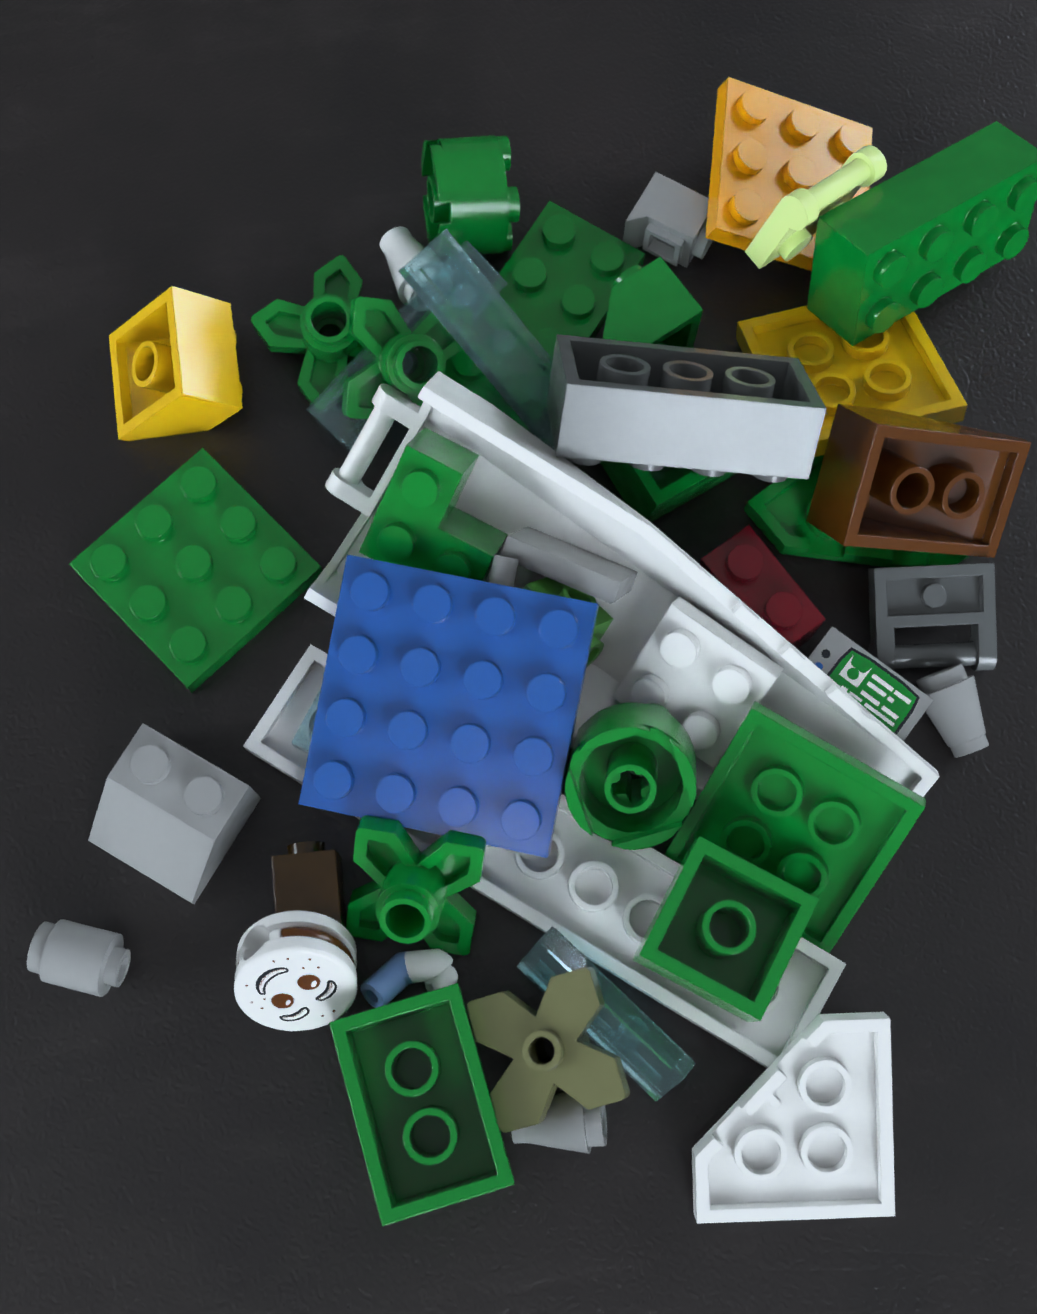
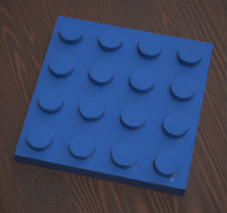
M347 554L299 805L360 818L369 815L398 820L403 827L438 835H444L449 830H455L482 836L486 840V845L547 858L550 853L599 604Z

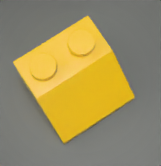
M171 286L109 335L119 440L135 441L209 431L243 409V390L239 380L236 354L237 338L233 328L231 303Z

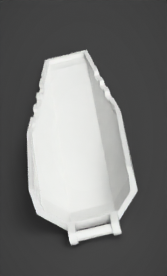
M439 371L423 386L417 398L423 401L421 407L413 403L405 393L398 391L388 384L379 385L371 401L375 406L343 465L341 468H334L325 483L326 489L331 494L362 513L331 561L308 589L304 596L306 600L335 616L347 554L371 559L359 553V550L406 445L426 427L479 455L458 499L456 508L508 535L523 528L531 527L637 571L631 591L616 602L610 604L595 598L597 604L613 618V621L601 638V641L604 643L602 652L586 668L571 748L577 731L582 724L604 708L621 703L612 696L670 605L680 596L784 668L759 704L922 797L940 777L938 771L653 523L567 459L556 457L555 450L493 404ZM396 420L409 428L373 491L365 486L361 479ZM518 565L513 587L523 589L526 584L545 578V576ZM490 573L485 582H489ZM696 757L695 799L698 798L718 762L712 768Z

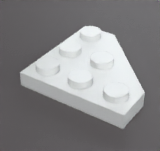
M884 1012L818 1014L692 1148L693 1212L697 1224L895 1216L891 1022Z

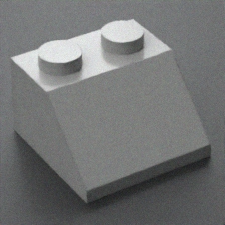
M142 723L107 776L88 841L192 904H195L261 798L249 785Z

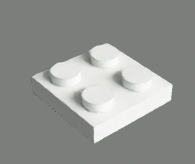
M679 596L670 605L612 697L621 703H655L665 707L687 731L693 743L695 756L713 768L727 749L754 701L760 703L784 668Z

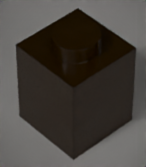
M307 841L288 845L287 855L271 856L275 913L294 910L316 912L333 918L346 928L347 916L342 857L335 849L326 850L325 842Z

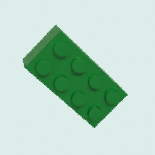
M996 121L819 216L807 309L849 344L854 346L875 333L879 334L886 331L894 322L915 310L928 307L938 297L962 283H970L980 273L1004 259L1008 260L1015 257L1028 241V228L1034 205L1037 201V148Z

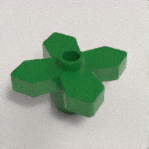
M343 255L337 256L314 272L313 299L306 306L276 299L251 317L254 330L271 352L305 354L297 385L300 392L318 414L324 413L343 399L348 361L366 366L375 360L348 333L351 300L353 297L361 296L363 280ZM327 330H335L339 333L331 337L322 335Z
M361 296L353 297L350 305L348 333L375 360L344 380L343 415L349 418L368 420L375 407L371 401L380 384H388L398 391L405 393L413 403L421 407L423 401L417 397L423 386L438 371L446 375V360L469 345L471 311L464 308L432 305L409 329L392 300ZM408 352L412 357L413 365L407 373H404L402 361Z
M369 815L363 816L356 830L353 861L374 880L353 890L348 903L346 929L352 937L384 941L389 937L396 942L410 944L424 938L431 949H441L447 953L463 956L468 955L472 944L477 911L457 892L480 882L486 852L485 838L449 830L421 852L400 821Z

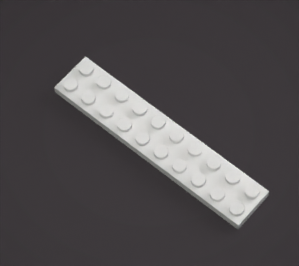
M311 644L243 745L248 752L301 784L303 783L328 655ZM561 794L550 853L547 858L486 845L481 880L479 883L470 886L472 889L765 1068H768L810 1022L820 1014L846 966V963L801 937L762 1020L746 1022L632 960L680 864L651 847L639 850H625L611 846L612 841L601 838L594 833L591 836L577 824L569 810L566 796ZM404 827L421 852L442 836Z

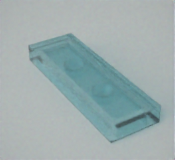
M553 926L517 965L544 994L552 976L583 967L594 968L605 1005L588 1028L587 1033L600 1048L620 1056L624 1071L656 1102L679 1084L695 1066L696 1063Z

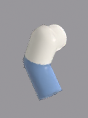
M441 949L398 952L364 981L360 988L367 1002L377 1008L387 1005L409 984L425 982L426 989L430 992L456 984L458 973L451 966L453 958Z

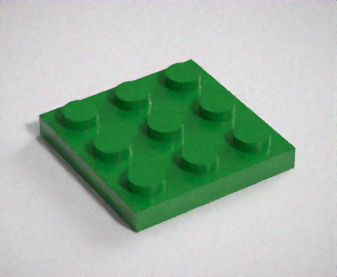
M204 448L200 449L69 563L75 572L191 693L307 590L323 571L322 567Z
M754 701L664 855L681 864L690 845L700 836L818 898L819 901L801 937L830 953L925 809L926 798Z

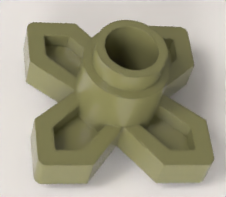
M583 967L552 976L538 1012L509 990L478 998L467 1004L476 1042L513 1058L490 1093L501 1132L507 1133L543 1122L557 1086L588 1110L622 1101L629 1096L630 1089L620 1056L591 1044L587 1033L588 1028L605 1005L594 968ZM544 1038L550 1040L554 1046L555 1053L552 1060L545 1052Z

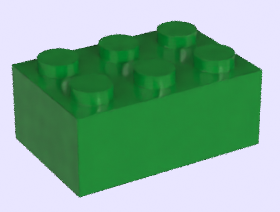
M458 983L329 1022L382 1226L515 1185L507 1151L498 1126L490 1091Z

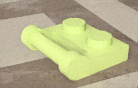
M871 145L864 146L849 156L839 170L809 189L797 188L786 195L778 203L745 250V253L759 269L779 256L785 261L792 259L812 240V235L817 231L819 216L851 200L860 187H868L885 175L887 163L883 153L877 147Z

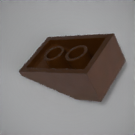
M838 404L806 521L843 546L995 558L1032 442L1023 438L891 410Z

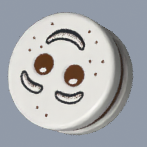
M301 910L284 911L260 919L246 930L237 947L234 994L239 1007L254 1021L273 1029L285 1031L311 1030L337 1020L351 1007L357 993V948L350 932L338 921L316 912Z

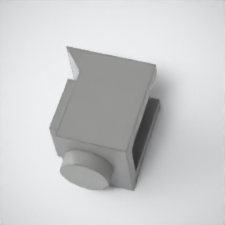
M655 172L625 222L623 241L634 248L643 246V250L658 258L661 256L664 261L676 267L680 264L687 268L694 256L703 259L713 240L705 238L709 198Z

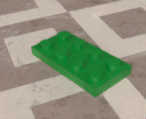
M549 201L471 315L469 345L446 360L445 374L493 404L532 433L547 411L546 403L556 335L595 338L606 322L611 289L615 280L632 266L640 265L642 267L645 253Z

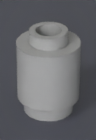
M65 919L59 920L56 924L45 921L38 927L32 938L27 955V969L30 972L39 974L42 982L103 997L110 990L111 986L120 987L129 968L131 952L129 949L124 948L122 934Z

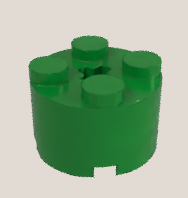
M490 135L424 141L422 149V177H428L427 195H423L424 217L429 246L432 252L435 251L436 258L497 254L512 250L513 235L511 223L519 222L520 199L516 186L507 187L506 171H510L511 147L508 136Z
M620 703L604 708L582 724L573 742L565 781L566 801L577 824L591 836L594 833L601 838L612 841L611 846L625 850L646 849L659 845L673 837L682 827V822L689 814L696 798V757L690 736L681 723L670 714L669 710L655 703ZM628 771H633L636 775H642V777L632 779Z

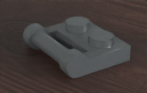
M995 563L868 568L870 643L868 652L893 671L895 669L949 667L960 663L963 666H970L973 671H990L995 669L997 663ZM971 624L969 642L895 645L894 628Z

